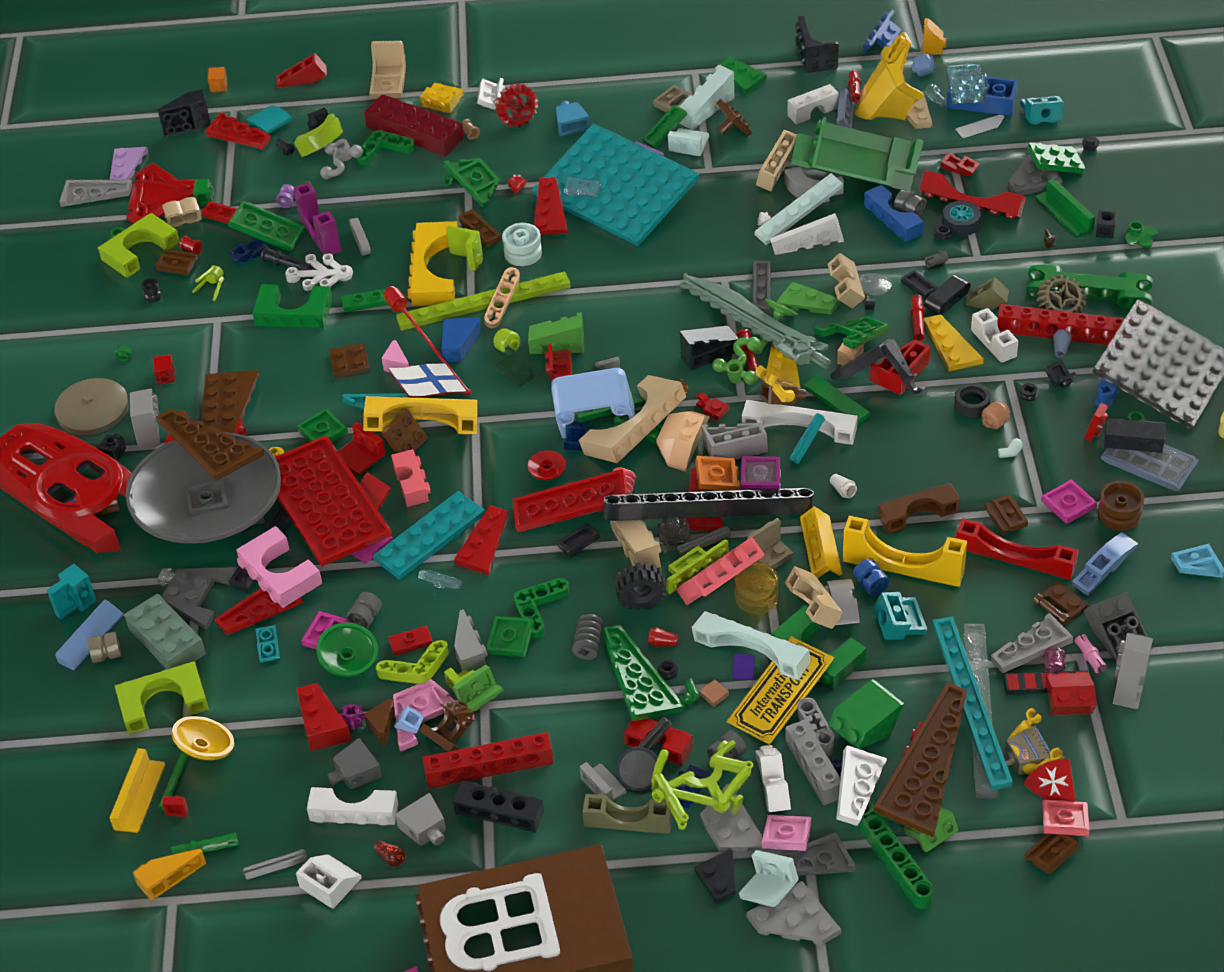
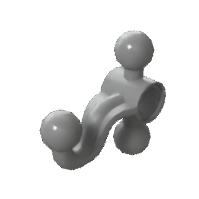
M340 139L335 143L331 142L324 148L325 152L328 155H333V163L338 168L332 170L331 167H323L320 172L321 177L327 180L340 175L345 169L343 162L348 161L352 157L359 158L362 156V148L359 145H353L350 148L345 139Z

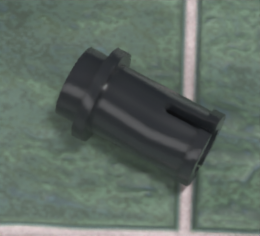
M283 138L277 140L279 143L276 142V147L280 148L283 154L286 156L294 154L295 148L293 144L286 142Z

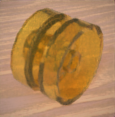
M754 562L737 574L734 578V598L736 604L742 610L753 614L766 613L773 609L779 597V578L777 572L765 563Z

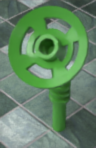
M767 298L765 299L766 303L774 310L773 319L777 321L783 318V315H798L797 312ZM762 335L760 336L761 346L757 351H754L756 354H760L766 343H769V341L763 340Z

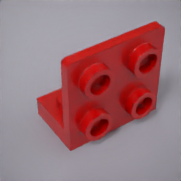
M356 422L352 425L354 440L340 449L338 453L348 468L355 474L360 475L385 456L386 453L383 439L372 431H363V425Z

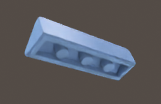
M104 600L56 652L55 656L58 663L75 670L90 653L87 638L98 635L103 638L104 634H107L124 614L109 601Z

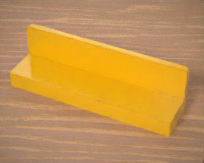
M812 507L800 516L811 573L817 579L829 570L840 576L842 575L830 516L818 508Z
M137 749L110 815V821L114 830L138 833L153 798L165 763L149 760L146 749Z

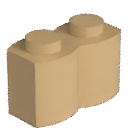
M195 197L171 201L163 205L167 224L172 227H178L184 223L198 222L202 219Z

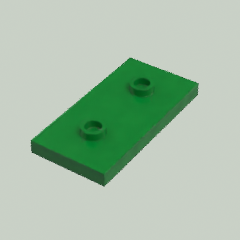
M245 201L241 202L228 223V226L289 252L293 250L305 230V226Z

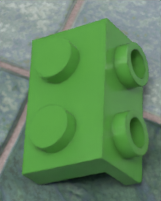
M487 665L482 666L453 686L458 701L466 703L473 712L503 692L502 687L496 684L491 669Z
M941 807L934 837H930L908 826H905L904 830L906 835L919 841L922 851L928 852L957 833L958 827L953 813Z

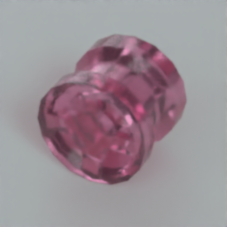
M1050 648L1045 651V669L1048 672H1059L1066 669V662L1064 661L1066 658L1065 651L1060 648Z

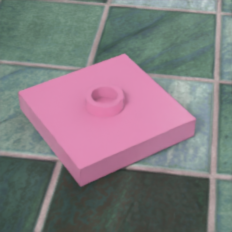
M768 815L762 838V848L806 851L812 824L811 817Z

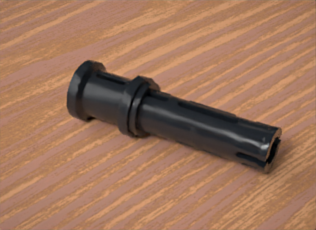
M266 246L261 252V260L272 262L275 266L295 267L298 270L312 269L311 263L286 256L282 251H274Z

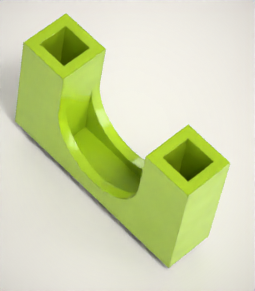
M150 213L99 246L98 250L103 262L128 278L140 270L137 256L128 250L131 246L140 242H153L164 250L172 249L180 243L178 232L175 228Z
M195 661L115 685L124 723L129 735L149 729L144 712L145 704L150 697L162 691L179 693L184 698L189 716L209 710Z

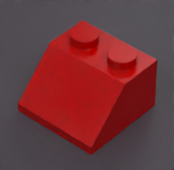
M1089 673L1046 674L1051 716L1094 713L1097 703L1095 687Z

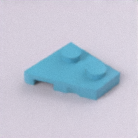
M1209 544L1174 552L1171 555V559L1179 573L1224 577V567Z

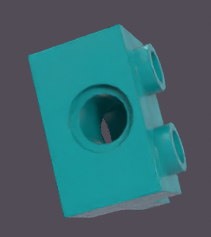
M1059 96L1020 100V106L1025 110V118L1031 124H1040V122L1055 123L1062 120L1063 101Z
M75 564L58 574L60 581L47 590L54 612L60 620L76 608L82 612L97 601L89 576Z
M900 592L881 593L873 608L885 640H903L906 635L926 633L927 627L915 597H902Z

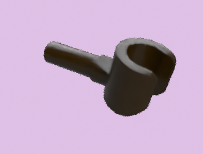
M1046 229L1045 234L1047 238H1044V244L1046 248L1055 246L1054 241L1056 237L1051 236L1049 230Z

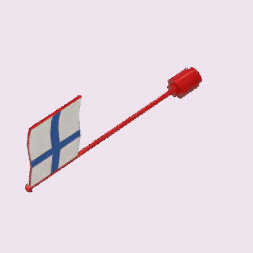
M394 286L388 287L384 291L385 301L393 311L404 312L443 362V364L388 368L399 385L410 398H425L457 393L470 395L471 390L467 389L405 309L408 304L406 297L398 288Z

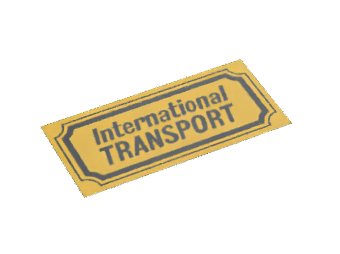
M792 636L788 642L809 649L811 659L800 679L796 680L781 674L777 665L772 661L726 721L769 745L798 708V702L807 696L835 658Z

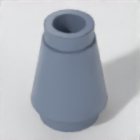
M1058 330L1053 336L1054 351L1056 357L1063 358L1066 356L1072 337L1069 331Z

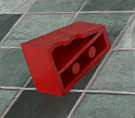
M913 340L899 348L912 374L917 373L918 376L930 363L931 346ZM886 356L879 363L870 365L869 381L899 395L908 388L903 378Z
M317 683L296 688L310 751L351 741L348 725Z

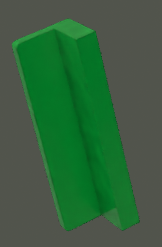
M1055 179L1048 180L1046 192L1037 195L1036 200L1076 237L1094 230L1095 216Z

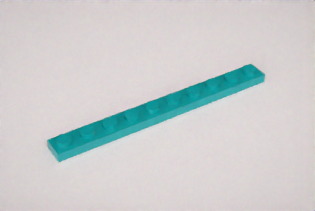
M952 616L933 620V628L954 685L967 690L963 713L990 789L992 791L1012 787V778L954 618Z

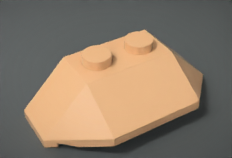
M693 411L668 414L656 440L657 446L668 467L686 471L702 436L701 425H707L709 416Z

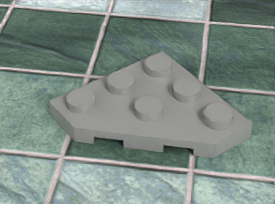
M803 881L794 885L778 905L771 907L761 904L746 913L747 919L759 934L782 935V938L800 941V939L811 940L814 944L820 945L841 934L840 927Z

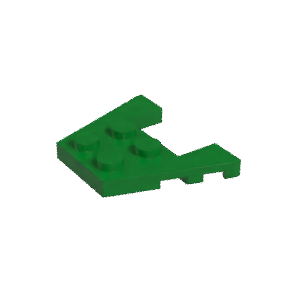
M869 316L847 320L844 325L831 323L828 328L814 327V334L821 337L838 332L845 334L846 338H843V344L851 349L857 348L889 331L888 323Z

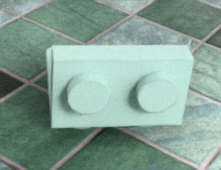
M679 128L677 132L670 131L668 134L669 151L701 156L709 139V133Z
M756 850L751 855L756 874L739 892V896L743 900L774 907L778 905L799 880L793 858Z

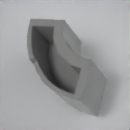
M852 580L827 581V586H824V588L843 612L840 620L835 625L860 623L857 598H854L852 590H854Z

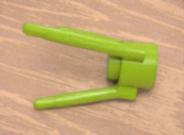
M212 265L208 271L195 280L196 283L201 282L192 292L196 293L207 281L212 284L217 283L213 301H216L221 284L224 281L222 277L223 270L218 266Z

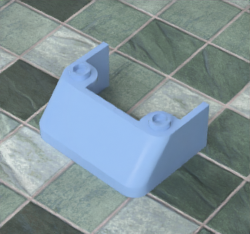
M621 368L557 377L551 383L555 416L562 438H566V425L572 423L575 419L574 412L611 407V411L615 415H628L629 419L635 416V406L625 371Z

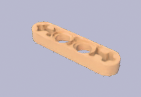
M510 267L504 271L484 316V322L487 327L496 328L499 326L519 283L520 273L518 269ZM514 274L515 277H512L511 283H509V276ZM506 287L510 289V292L503 294L500 290ZM496 302H502L504 306L502 308H496L494 304ZM493 312H494V313H496V314H495V320H493V321L491 322V321H489V319H491V318L493 317Z

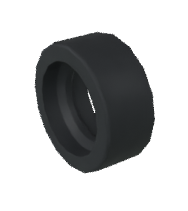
M964 384L955 392L954 407L962 416L968 418L982 417V411L990 405L991 394L987 388L980 384ZM977 397L983 402L973 405L965 403L962 399Z

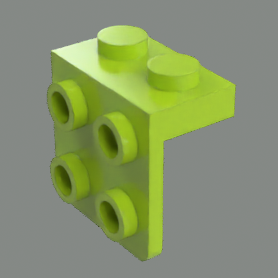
M448 226L446 232L450 253L467 257L469 270L476 271L479 264L483 261L479 231Z

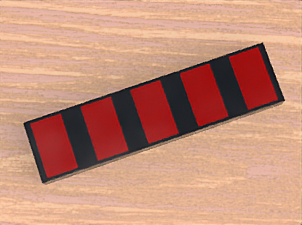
M1088 670L1004 674L1006 695L1048 693L1046 674L1088 673Z

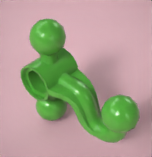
M757 337L740 338L733 345V351L739 358L728 363L722 358H717L713 361L712 366L716 372H727L728 378L732 383H740L744 380L748 385H753L758 381V377L755 371L745 372L743 370L747 358L740 347L747 345L750 351H757L761 346V342Z

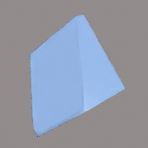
M406 706L401 711L394 727L417 733L424 715Z

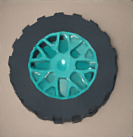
M954 201L943 209L942 225L949 226L952 234L955 236L972 235V233L979 229L981 211H979V207L968 201Z

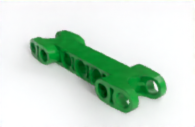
M1047 264L1032 265L1028 269V277L1036 282L1027 285L1026 294L1033 299H1037L1039 296L1037 292H1032L1030 289H1037L1039 291V287L1041 284H1044L1046 279L1050 280L1051 276L1057 277L1061 274L1062 278L1065 275H1068L1069 280L1075 278V284L1080 282L1079 288H1084L1082 294L1086 295L1087 299L1117 301L1119 307L1127 309H1146L1152 304V297L1144 291L1152 288L1153 279L1145 274L1124 272L1119 277L1068 273L1062 272L1059 266ZM1032 271H1039L1040 273L1033 274ZM1147 281L1149 284L1144 285L1140 282ZM1055 287L1049 291H1059L1061 287ZM1146 299L1148 302L1142 303L1140 300Z

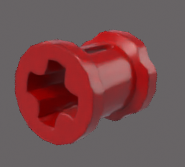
M184 236L179 243V247L183 251L187 250L198 255L202 250V242L194 241L190 237Z

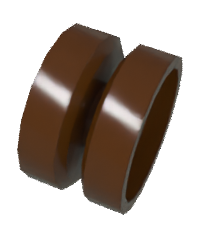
M1127 481L1108 483L1102 488L1100 493V503L1097 511L1098 519L1109 529L1116 531L1133 529L1141 520L1144 505L1143 492L1138 486Z

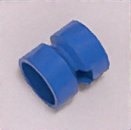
M871 558L861 561L853 571V576L869 596L880 595L890 584V579Z

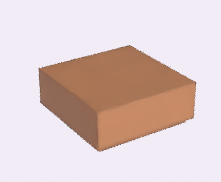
M713 680L699 691L700 696L713 707L729 696V691L716 680Z

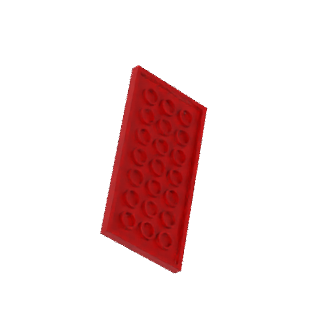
M327 435L275 457L281 474V486L277 499L321 567L392 536L391 529Z

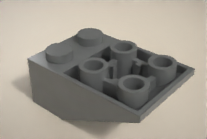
M1127 592L1091 605L1083 611L1092 631L1116 663L1118 655L1122 654L1119 653L1121 640L1126 641L1127 633L1148 637Z

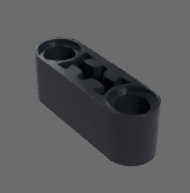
M953 275L927 297L924 307L937 315H943L968 294L971 284Z

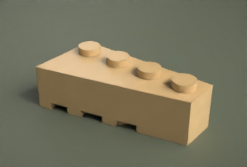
M610 521L614 534L620 545H622L626 557L630 558L633 566H636L638 562H641V565L647 562L649 566L655 564L657 568H661L659 557L661 552L660 544L654 540L652 532L647 530L645 521Z

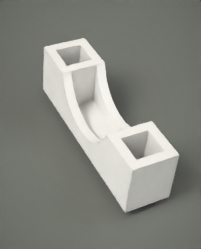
M311 787L307 811L310 821L318 823L395 825L398 799L396 791L374 790L371 796L362 802L345 803L335 796L332 788Z

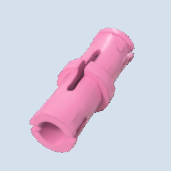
M1085 634L1081 635L1082 638L1079 635L1074 642L1082 651L1083 658L1086 661L1088 660L1095 673H1100L1099 669L1103 672L1107 665L1100 657L1099 650L1093 647Z

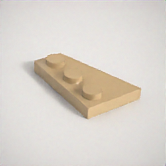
M925 96L920 100H915L906 117L915 129L932 127V120Z

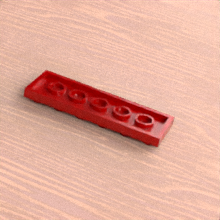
M624 470L612 471L514 498L513 507L517 532L603 510L605 496L628 494Z

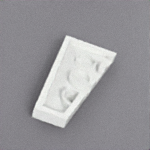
M832 214L772 237L770 241L775 255L794 252L802 247L809 249L813 248V245L823 244V246L830 245V242L833 241L841 243L844 242L837 216Z
M846 746L843 753L837 820L856 826L859 824L887 758Z

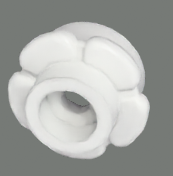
M760 212L758 226H762L771 219L768 212Z

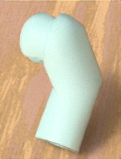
M1017 438L1011 440L1008 448L998 449V457L1017 456L1023 447L1022 441Z

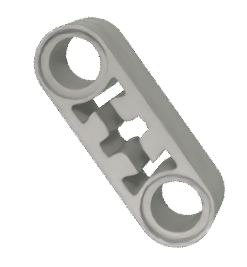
M802 698L798 702V721L805 720L828 757L834 751V734L815 700L812 698Z

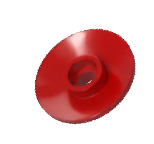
M554 451L538 452L528 462L530 474L541 480L557 478L566 468L564 457Z

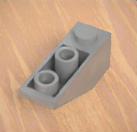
M464 609L459 612L454 648L461 670L471 671L486 665L485 657L488 655L484 644L480 645L479 643L481 640L478 631L473 630L474 625L471 616H467Z

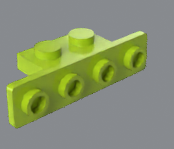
M725 539L707 552L697 546L668 566L669 572L673 575L666 580L667 592L671 594L676 588L729 553V542Z

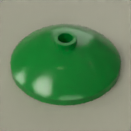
M339 623L327 628L321 634L317 642L316 654L322 667L331 674L340 677H355L367 672L374 665L378 655V645L373 634L365 627L355 623Z

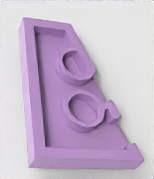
M147 147L114 149L110 180H131L135 173V168L141 164L142 157L148 153Z

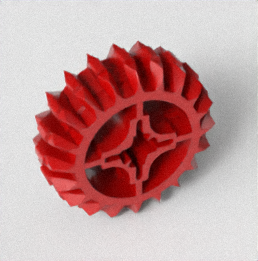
M516 83L515 86L510 84L509 89L504 87L505 92H500L501 97H496L499 101L495 103L497 107L495 111L498 114V118L509 127H512V125L515 128L518 125L523 127L524 122L529 124L528 119H533L532 114H537L534 110L538 108L536 94L530 87L524 84ZM522 94L525 95L526 102L521 98ZM507 109L511 110L512 117L508 116Z

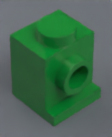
M196 179L193 193L198 205H207L210 201L213 202L214 188L209 179Z

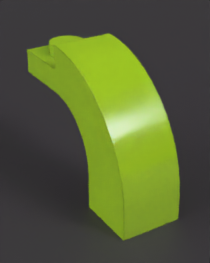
M334 113L330 114L319 127L298 136L294 143L301 157L323 148L340 136L343 130L339 119L335 117Z

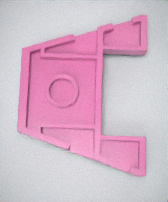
M432 679L424 684H417L393 695L396 721L406 706L424 715L423 723L443 714L444 707L440 705L441 703H448V701L456 702L449 696L446 690ZM397 729L400 751L418 744L414 733Z

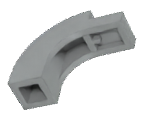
M801 167L784 170V183L789 192L797 198L821 181L807 177ZM842 176L836 177L838 180H840V181L843 183V188H844V180H843ZM841 188L832 196L843 194V188Z

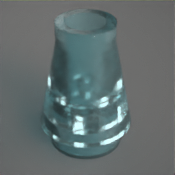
M934 84L926 87L924 90L925 97L943 107L947 99L939 87Z

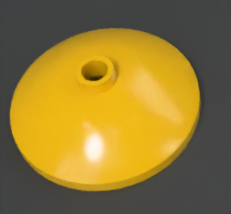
M190 716L182 718L174 724L171 733L174 743L181 751L201 760L224 758L231 753L234 746V738L230 731L222 724L205 717Z

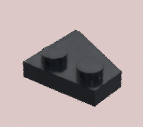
M732 849L694 866L695 873L716 904L736 895Z

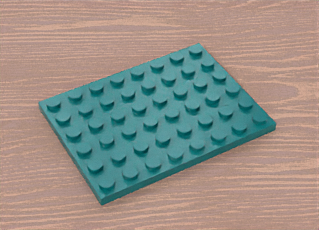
M594 123L543 177H556L564 210L636 246H639L700 178L698 172ZM539 183L532 189L533 194L536 196L538 195Z

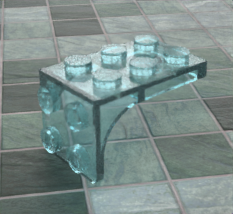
M979 64L946 66L952 104L986 102L988 77L985 73L981 74Z

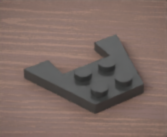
M238 567L178 569L161 597L174 611L207 631L215 617V613L213 610L200 608L214 582L229 585L228 581Z

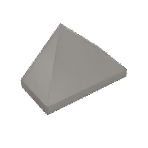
M619 356L596 362L595 366L602 370L620 368Z

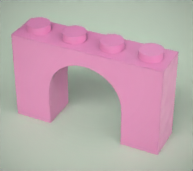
M276 526L236 549L239 566L242 569L245 568L249 576L253 580L256 579L261 589L269 593L273 602H278L282 607L287 606L322 584L320 571L309 559L284 573H272L265 569L269 562L289 550L287 537Z

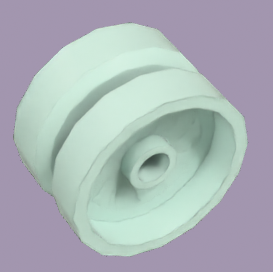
M517 223L509 226L503 232L504 255L510 264L528 266L541 258V237L536 226L529 223Z

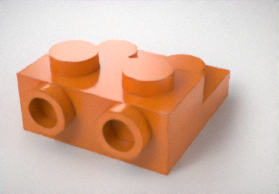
M696 457L699 489L716 491L740 490V480H737L738 466H735L734 458Z

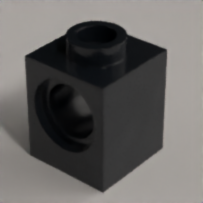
M1099 210L1096 237L1114 238L1116 212Z

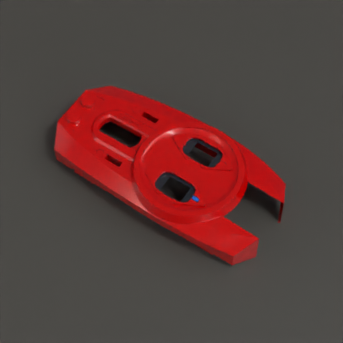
M40 423L18 424L0 437V488L95 552L102 553L120 550L114 529L93 514L110 505L119 493L126 497L128 481L132 475L128 469L109 455L81 439ZM31 448L48 460L44 464L37 466L20 454L26 449ZM89 466L100 473V475L94 480H90L79 472ZM61 486L74 494L64 503L50 496Z

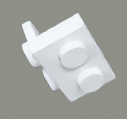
M500 78L497 84L482 79L479 86L477 104L495 110V103L499 102L496 97H501L500 92L504 91L503 79Z

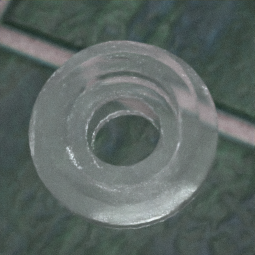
M163 568L160 572L158 582L161 583V586L165 587L174 576L172 568Z

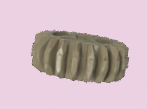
M1061 274L1057 277L1053 275L1050 277V280L1046 279L1044 284H1041L1039 287L1040 290L1037 292L1039 296L1037 302L1041 303L1039 309L1082 313L1083 307L1086 305L1084 301L1086 295L1082 294L1084 288H1079L1080 282L1074 283L1075 278L1069 280L1068 275H1065L1064 278H1062ZM1061 287L1059 291H1049L1052 288ZM1064 306H1073L1072 309L1062 310Z

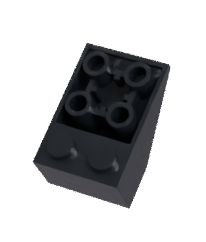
M202 89L187 92L157 110L164 137L209 127L211 124Z

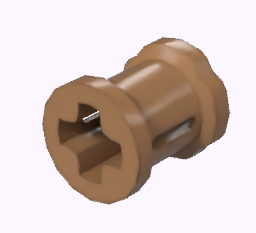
M469 119L461 122L463 133L467 135L468 139L475 140L479 136L480 129L477 126H473Z

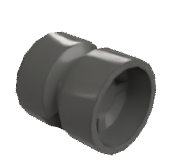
M905 189L898 193L894 201L895 210L902 213L913 212L918 217L922 215L926 206V199L918 195L914 196L913 193Z
M362 592L348 611L346 617L352 623L368 629L374 621V617L381 610L382 602L374 594Z
M732 730L726 732L720 737L719 741H715L706 749L707 755L711 759L718 752L717 748L724 740L728 743L733 740L735 742L734 748L723 757L737 760L747 751L743 739Z

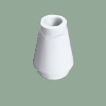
M838 474L831 476L830 483L843 498H851L855 495L857 486L854 481Z

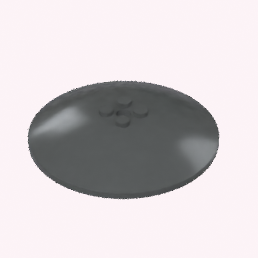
M225 432L234 436L235 440L242 443L244 441L250 443L251 447L255 449L258 447L263 449L264 456L215 482L173 440L154 450L135 468L126 489L127 506L134 521L143 530L160 539L178 543H205L223 539L250 527L272 507L281 486V474L277 460L270 450L258 441L244 435Z

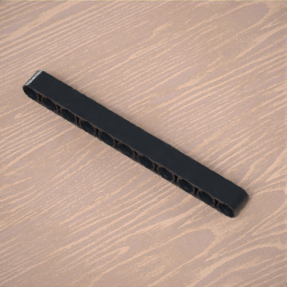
M807 488L608 495L604 497L603 518L609 521L804 514L813 506L814 492Z

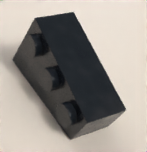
M729 326L680 331L681 358L690 370H694L712 363L717 358H725L735 354L733 345L738 340V337Z

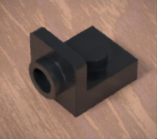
M325 107L308 114L307 125L311 131L319 127L328 116V110Z

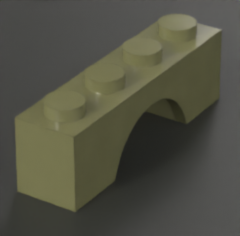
M585 794L583 806L584 827L670 834L673 814L666 800L658 803L654 799H650L647 804L632 808L620 806L605 795Z

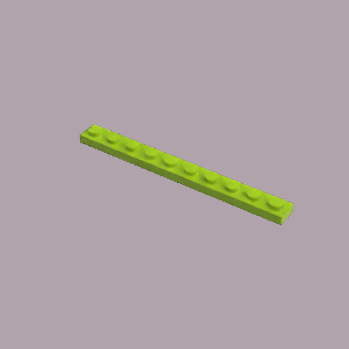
M561 272L518 283L509 303L571 288L570 281L566 273ZM504 287L500 291L503 294H507L510 292V289ZM496 289L407 312L418 326L488 309ZM502 302L494 304L495 307L504 305ZM404 312L396 314L401 331L415 328Z

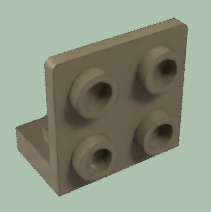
M778 518L768 522L757 531H753L747 537V540L753 537L765 554L762 558L751 564L762 576L793 558V552L780 541L781 521Z

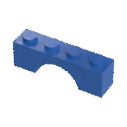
M882 184L865 192L864 206L884 222L888 228L894 231L898 237L908 242L923 234V220L913 212L902 213L891 208L892 193Z

